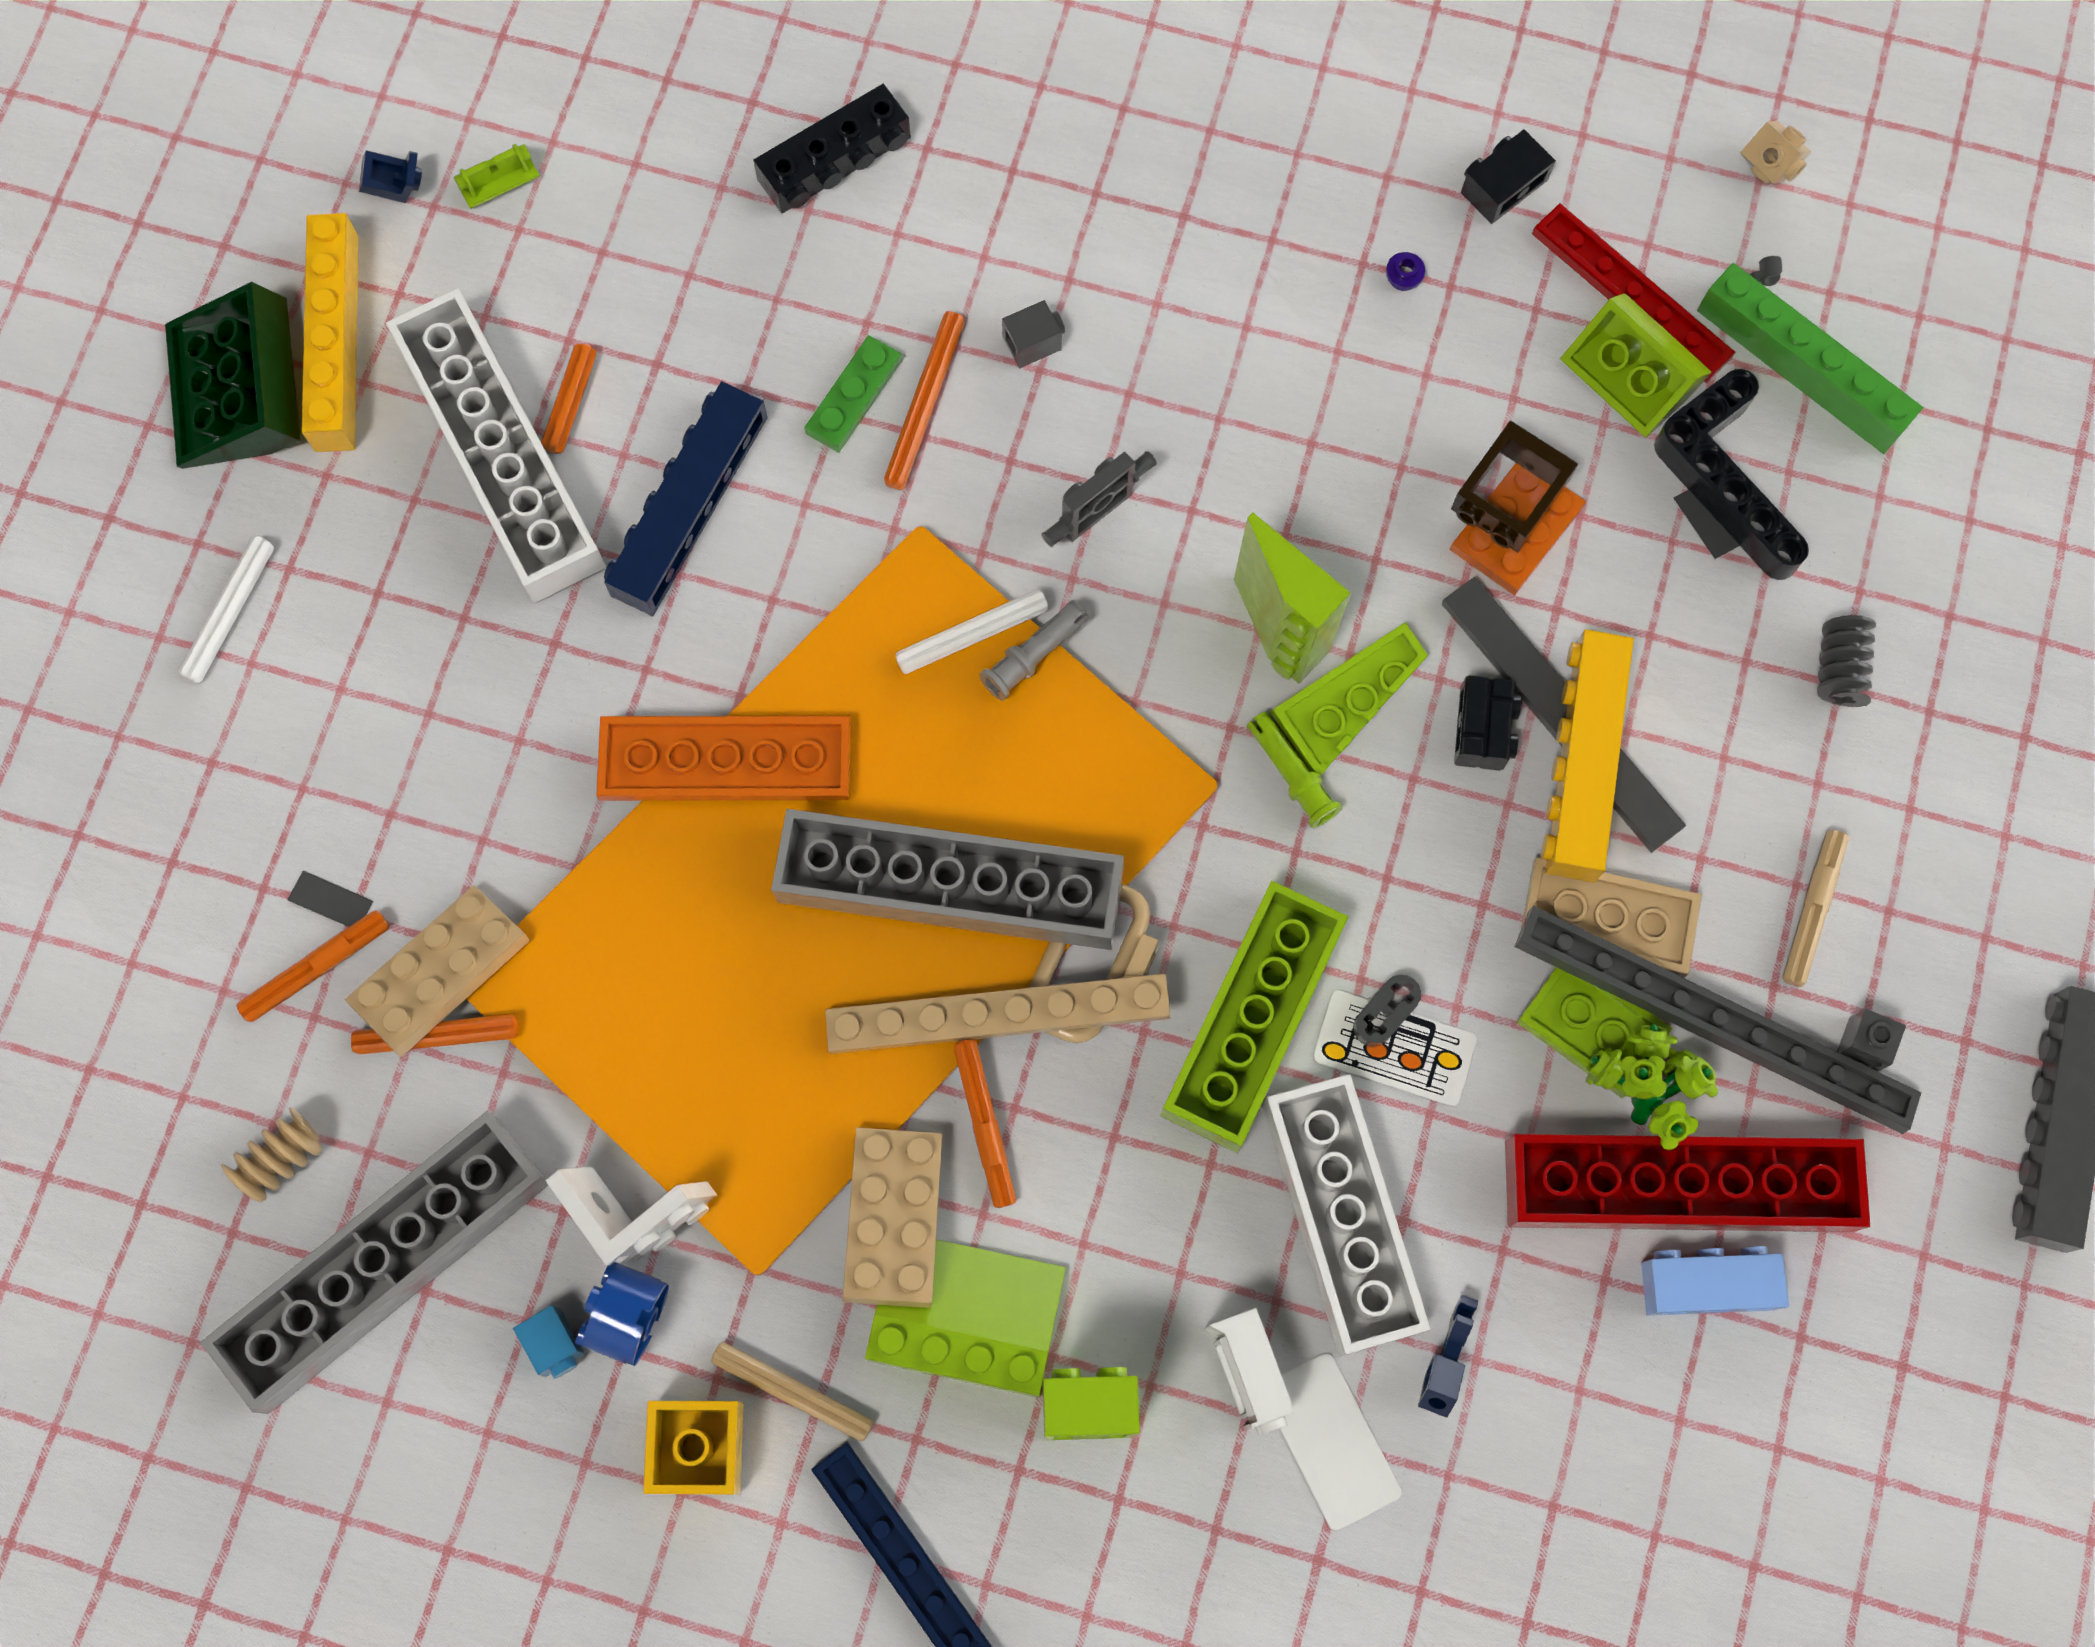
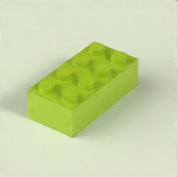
M1127 1367L1099 1368L1095 1375L1096 1377H1081L1080 1369L1078 1368L1053 1369L1051 1378H1043L1044 1441L1133 1438L1139 1435L1138 1376H1127Z

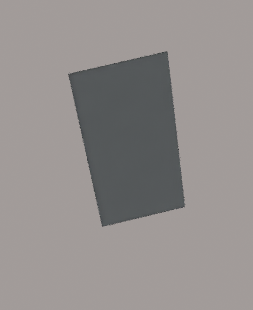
M1690 490L1674 497V500L1714 559L1740 546Z
M302 871L288 898L290 902L348 927L366 916L373 903L368 898L305 871Z

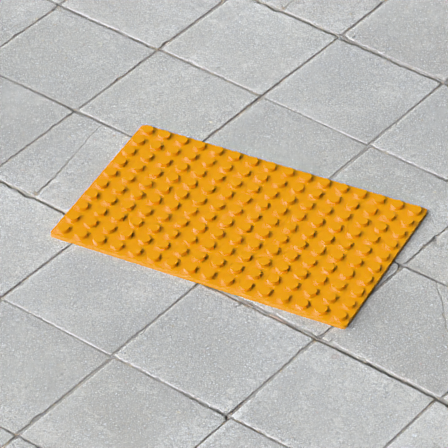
M922 526L916 527L727 715L850 716L849 800L641 801L517 925L530 941L466 998L484 1017L508 1014L517 1017L519 1024L518 1036L515 1039L508 1040L667 1192L676 1185L707 1181L717 1196L706 1204L709 1211L697 1221L756 1276L763 1275L850 1183L853 1172L856 1127L899 1130L958 1067L954 1045L960 1041L830 1054L828 1052L825 1009L1029 988L1050 942L778 903L771 888L786 809L1123 855L1124 873L1122 884L1128 886L1217 790V782L1213 777L1061 645H1058L1036 665L1035 674L1031 678H1023L1009 691L1007 699L1000 701L994 697L982 683L979 674L985 668L990 670L1005 657L1004 652L1009 647H1019L1040 629L1031 619L908 674H904L896 661L895 654L897 651L1010 602ZM1071 944L1066 945L1062 955L1072 946ZM982 1038V1039H974V1040L976 1041V1043H977V1046H978L985 1038Z

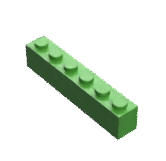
M1732 263L1708 289L1697 309V312L1882 454L1888 451L1924 408L1735 263Z

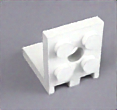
M593 1167L558 1169L545 1180L606 1266H610L616 1260L619 1263H625L632 1257L635 1260H639L651 1249L654 1252L663 1249L676 1238L674 1230L684 1222L690 1225L709 1211L706 1204L717 1196L707 1181L676 1185L632 1222Z

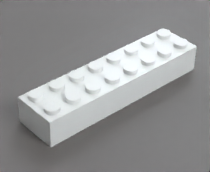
M459 288L386 322L533 604L605 569L606 566L598 548Z

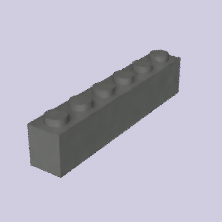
M2074 986L2055 993L2049 999L2046 1007L2045 1017L2046 1020H2049L2048 1034L2043 1039L2039 1049V1059L2043 1061L2041 1077L2036 1080L2032 1093L2033 1101L2037 1103L2034 1118L2030 1120L2026 1130V1141L2030 1143L2028 1159L2023 1162L2020 1169L2019 1182L2023 1185L2021 1201L2015 1206L2012 1217L2013 1226L2017 1227L2015 1240L2064 1253L2084 1249L2095 1178V992Z

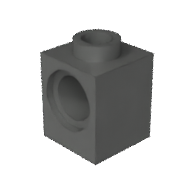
M1865 1008L1849 1018L1837 1052L1876 1071H1880L1893 1064L1906 1025Z

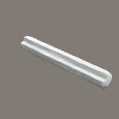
M258 536L251 538L179 669V673L184 678L196 683H200L203 680L274 550V546L268 540Z
M1041 590L1032 591L897 651L895 655L898 666L904 674H908L1048 610L1047 600Z

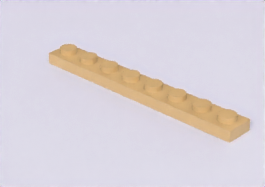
M1166 974L825 1009L828 1052L830 1054L1171 1019Z

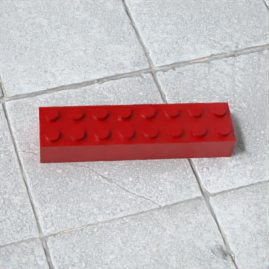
M1514 1134L1505 1141L1508 1228L1856 1232L1871 1227L1864 1139L1687 1136L1672 1150L1664 1149L1661 1146V1138L1659 1136Z

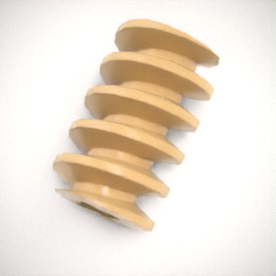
M293 1107L289 1108L293 1119L291 1123L279 1117L275 1119L279 1130L277 1135L266 1129L261 1131L265 1145L260 1146L251 1140L247 1143L252 1156L247 1158L238 1152L233 1154L237 1164L235 1170L224 1164L221 1165L229 1180L242 1193L257 1202H263L267 1198L264 1186L275 1191L280 1188L281 1184L277 1174L287 1179H291L295 1173L291 1162L300 1167H305L308 1164L305 1151L316 1156L322 1152L318 1140L319 1136L307 1120Z

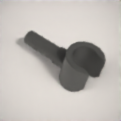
M1767 256L1759 261L1760 271L1752 272L1749 275L1758 282H1761L1762 285H1775L1781 277V257Z

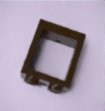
M1510 420L1457 493L1451 510L1456 512L1457 517L1463 523L1473 527L1477 526L1490 534L1491 539L1497 545L1506 549L1511 548L1519 553L1570 481L1578 463ZM1501 454L1551 485L1524 524H1521L1473 493Z

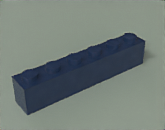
M723 381L720 382L715 392L711 391L706 396L701 408L702 415L696 425L691 424L686 430L682 440L683 447L677 458L672 457L666 464L663 472V482L657 492L653 490L648 495L643 507V516L637 525L633 524L628 529L624 538L625 547L618 559L613 558L609 562L604 573V583L611 597L652 617L768 418L763 400Z

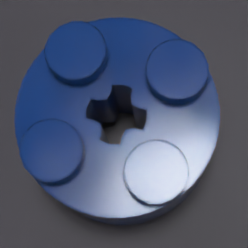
M613 1262L605 1269L601 1280L603 1287L594 1286L588 1296L584 1311L591 1313L589 1320L585 1319L582 1323L575 1344L624 1364L628 1363L636 1366L652 1336L649 1333L654 1322L659 1321L667 1298L669 1285L658 1278Z

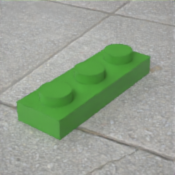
M868 335L804 427L806 435L839 453L902 362V353Z

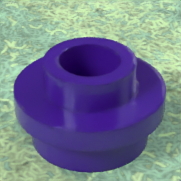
M1400 252L1393 255L1386 266L1388 281L1395 289L1401 291H1408L1421 284L1425 275L1423 261L1420 257L1410 252ZM1400 267H1408L1412 269V272L1405 273Z

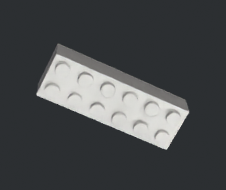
M1344 1075L1267 1097L1263 1103V1109L1339 1357L1431 1330L1351 1075Z

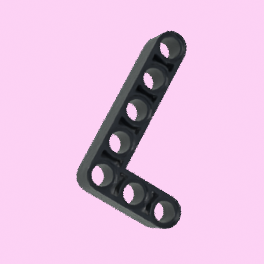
M1734 369L1669 417L1655 439L1654 448L1656 454L1713 515L1762 571L1770 578L1785 580L1791 577L1807 558L1809 552L1808 543L1712 439L1743 415L1758 393L1759 384L1755 375L1748 370ZM1729 390L1737 391L1742 398L1735 397ZM1699 412L1709 414L1713 420L1703 418ZM1670 435L1679 436L1684 443L1675 442ZM1696 463L1706 465L1711 472L1702 471ZM1723 492L1734 495L1737 502L1728 500ZM1751 521L1762 525L1764 531L1756 530L1751 525ZM1778 551L1787 553L1791 561L1782 559Z

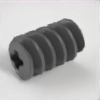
M1847 615L1832 618L1823 624L1822 635L1824 638L1821 641L1823 653L1819 659L1822 668L1818 672L1821 683L1817 687V694L1822 700L1846 707H1862L1871 703L1869 696L1859 693L1872 688L1870 680L1860 678V676L1873 673L1872 665L1861 662L1874 658V651L1863 647L1875 642V635L1864 632L1876 627V622L1871 618L1861 615Z

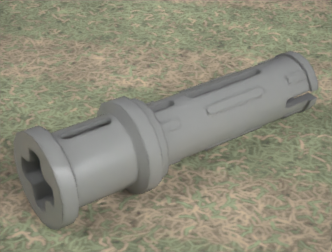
M1071 600L1058 614L1051 618L1019 647H1009L1004 652L1005 657L990 670L985 668L980 672V679L986 689L1000 701L1007 699L1009 691L1023 678L1029 679L1035 674L1036 665L1046 655L1052 652L1078 627L1089 620L1087 613L1081 615L1086 612L1085 608L1076 600Z

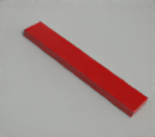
M1561 203L1534 227L1532 235L1609 300L1622 294L1628 295L1712 372L1704 380L1706 384L1735 355L1736 352Z

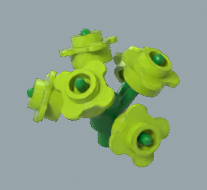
M1655 1024L1641 1026L1640 1030L1635 1031L1634 1035H1628V1041L1634 1043L1633 1052L1646 1057V1059H1636L1633 1056L1621 1059L1622 1052L1619 1049L1615 1051L1611 1048L1605 1051L1600 1050L1591 1058L1587 1066L1589 1074L1585 1081L1589 1085L1593 1083L1605 1090L1612 1088L1616 1083L1620 1084L1623 1093L1631 1097V1102L1634 1106L1630 1115L1631 1120L1638 1125H1645L1651 1115L1648 1124L1649 1131L1661 1138L1660 1144L1664 1149L1672 1150L1678 1146L1680 1141L1697 1130L1698 1120L1686 1113V1105L1682 1101L1677 1100L1671 1103H1664V1101L1681 1091L1690 1099H1696L1704 1094L1713 1098L1718 1094V1089L1715 1085L1716 1075L1713 1068L1703 1058L1697 1057L1686 1049L1682 1052H1676L1670 1048V1044H1676L1678 1038L1667 1035V1029L1658 1027ZM1662 1071H1664L1667 1077L1664 1080H1662Z

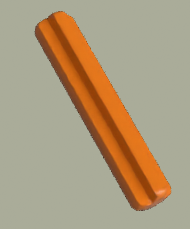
M577 343L573 347L541 441L544 449L549 453L561 454L564 452L597 355L596 350L588 344Z

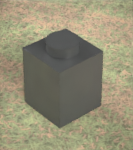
M1045 300L1002 318V337L1019 369L1062 350V334L1065 333L1063 321L1057 311L1051 313Z

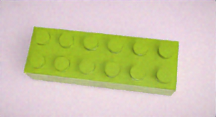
M1271 880L1162 1108L1160 1117L1238 1154L1349 916Z

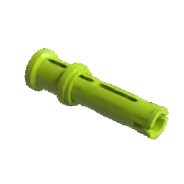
M1269 712L1260 713L1254 717L1257 723L1250 721L1246 726L1247 729L1251 731L1290 786L1288 788V796L1291 800L1299 802L1310 818L1308 821L1310 827L1314 829L1324 825L1342 810V805L1338 801L1334 802L1321 785L1322 777L1318 773L1310 772L1272 720Z

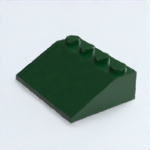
M251 281L165 323L177 467L185 469L269 455L301 441L286 297Z

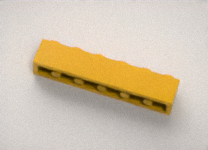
M346 213L307 215L302 434L315 452L355 450L359 236Z
M1585 629L1577 643L1571 642L1569 646L1566 665L1572 667L1571 680L1565 681L1561 699L1562 704L1567 705L1566 718L1560 719L1556 741L1562 743L1561 757H1555L1551 780L1557 781L1556 795H1551L1549 798L1546 819L1552 820L1551 834L1545 835L1541 849V859L1547 860L1545 874L1596 883L1605 872L1634 642L1632 637Z

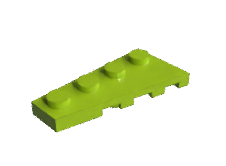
M1404 622L1274 708L1270 713L1309 771H1314L1321 776L1363 727L1377 714L1388 699L1428 657V654L1406 622Z

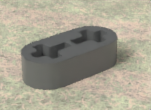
M1407 975L1393 976L1363 1008L1354 1022L1353 1029L1360 1043L1370 1047L1381 1046L1413 1012L1421 1000V989L1415 979ZM1403 986L1408 988L1410 992L1407 998L1411 1003L1408 1004L1402 1001L1394 1010L1390 1008L1388 1003L1395 995L1391 988L1394 987L1397 990L1402 989ZM1381 1012L1385 1014L1387 1018L1380 1026L1384 1034L1381 1035L1375 1032L1371 1036L1365 1032L1368 1024L1363 1019L1367 1018L1373 1021Z

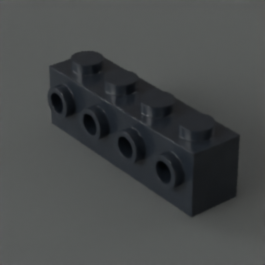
M883 83L753 159L757 180L781 214L791 208H799L810 197L823 189L835 187L842 178L855 170L867 168L877 157L888 151H895L901 148L911 138L909 117Z

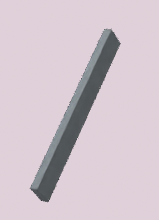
M1473 577L1444 598L1442 606L1505 680H1513L1515 682L1514 691L1517 695L1521 696L1523 702L1556 740L1560 719L1566 718L1567 705L1561 702L1565 682L1477 578ZM1620 748L1613 808L1646 848L1653 853L1683 830L1686 824Z

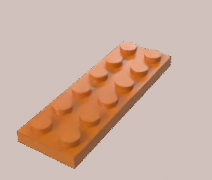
M600 716L596 796L599 801L849 800L850 716Z

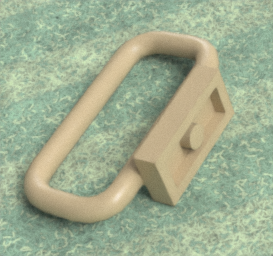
M1124 884L1121 886L1119 900L1131 906L1134 916L1106 980L1147 976L1159 949V940L1145 934L1151 916L1148 902L1141 893ZM1049 942L1029 988L1049 985L1067 944ZM1104 1026L1045 1033L1067 1042L1082 1043L1096 1037Z

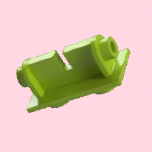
M515 143L512 145L513 148L494 156L488 161H483L466 170L460 169V174L453 177L470 209L540 177L525 144L517 146Z

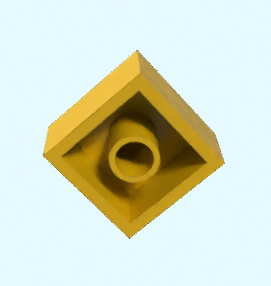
M648 1401L643 1494L741 1495L744 1403L739 1401Z

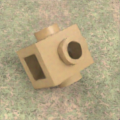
M1769 121L1764 124L1740 153L1753 164L1751 171L1756 177L1767 184L1770 181L1774 184L1784 182L1786 179L1789 182L1795 179L1806 167L1807 163L1803 160L1811 151L1804 145L1806 138L1796 128L1790 125L1785 128L1779 121Z

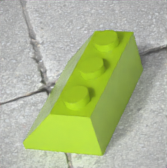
M1626 294L1610 298L1560 357L1563 363L1645 438L1682 406L1712 373Z

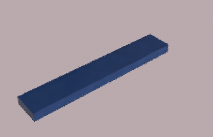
M848 1442L811 1469L935 1647H993Z

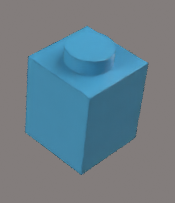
M554 1305L547 1307L513 1328L538 1375L547 1377L552 1374L554 1379L559 1378L576 1368L578 1364L575 1359L585 1354L582 1347L575 1344L576 1336L563 1312Z

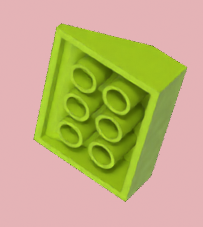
M1252 512L1246 521L1234 581L1268 659L1272 661V667L1283 678H1292L1300 684L1330 652L1351 592Z
M936 1239L931 1308L877 1305L865 1360L1039 1398L1066 1267Z

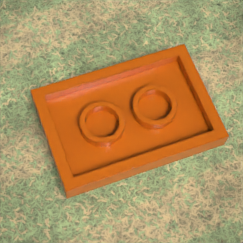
M1515 463L1486 501L1521 524H1524L1551 485ZM1565 487L1519 553L1511 548L1506 549L1497 545L1491 539L1490 534L1477 526L1466 525L1449 550L1515 596L1580 513L1587 501Z

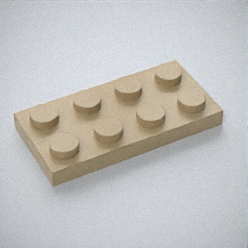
M1536 857L1533 861L1521 928L1528 911L1533 906H1536L1685 978L1689 974L1702 894L1609 873H1603L1596 883L1545 874L1546 859Z
M473 885L351 993L345 1001L401 1058L530 940L513 921Z
M856 1127L842 1302L931 1308L942 1133Z

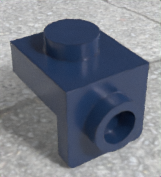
M366 150L362 157L359 192L406 203L411 191H418L421 183L422 168L416 167L418 153L409 151L406 159L403 160Z

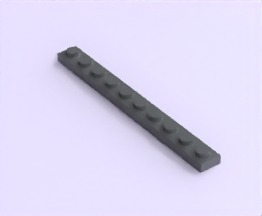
M1533 906L1528 911L1514 947L1901 1134L1911 1129L1921 1092L1536 906Z

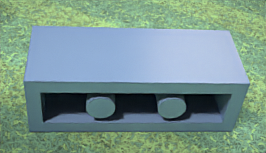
M1766 1246L1740 1248L1741 1255L1725 1256L1724 1248L1697 1250L1698 1257L1681 1258L1680 1250L1655 1251L1654 1259L1641 1263L1646 1315L1771 1311L1788 1308L1789 1301L1783 1254H1768Z

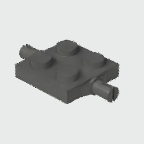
M1124 451L1115 459L1109 457L1096 468L1095 475L1084 484L1079 481L1072 485L1063 496L1062 516L1059 517V521L1042 533L1044 541L1050 547H1053L1065 536L1071 542H1074L1132 496L1133 486L1140 480L1139 477L1157 465L1153 455L1145 451L1143 455L1134 461Z

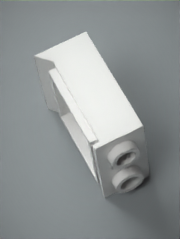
M1257 1308L1208 1325L1203 1331L1218 1339L1214 1345L1241 1419L1248 1418L1250 1423L1245 1425L1244 1429L1256 1428L1258 1435L1287 1426L1285 1416L1295 1413Z

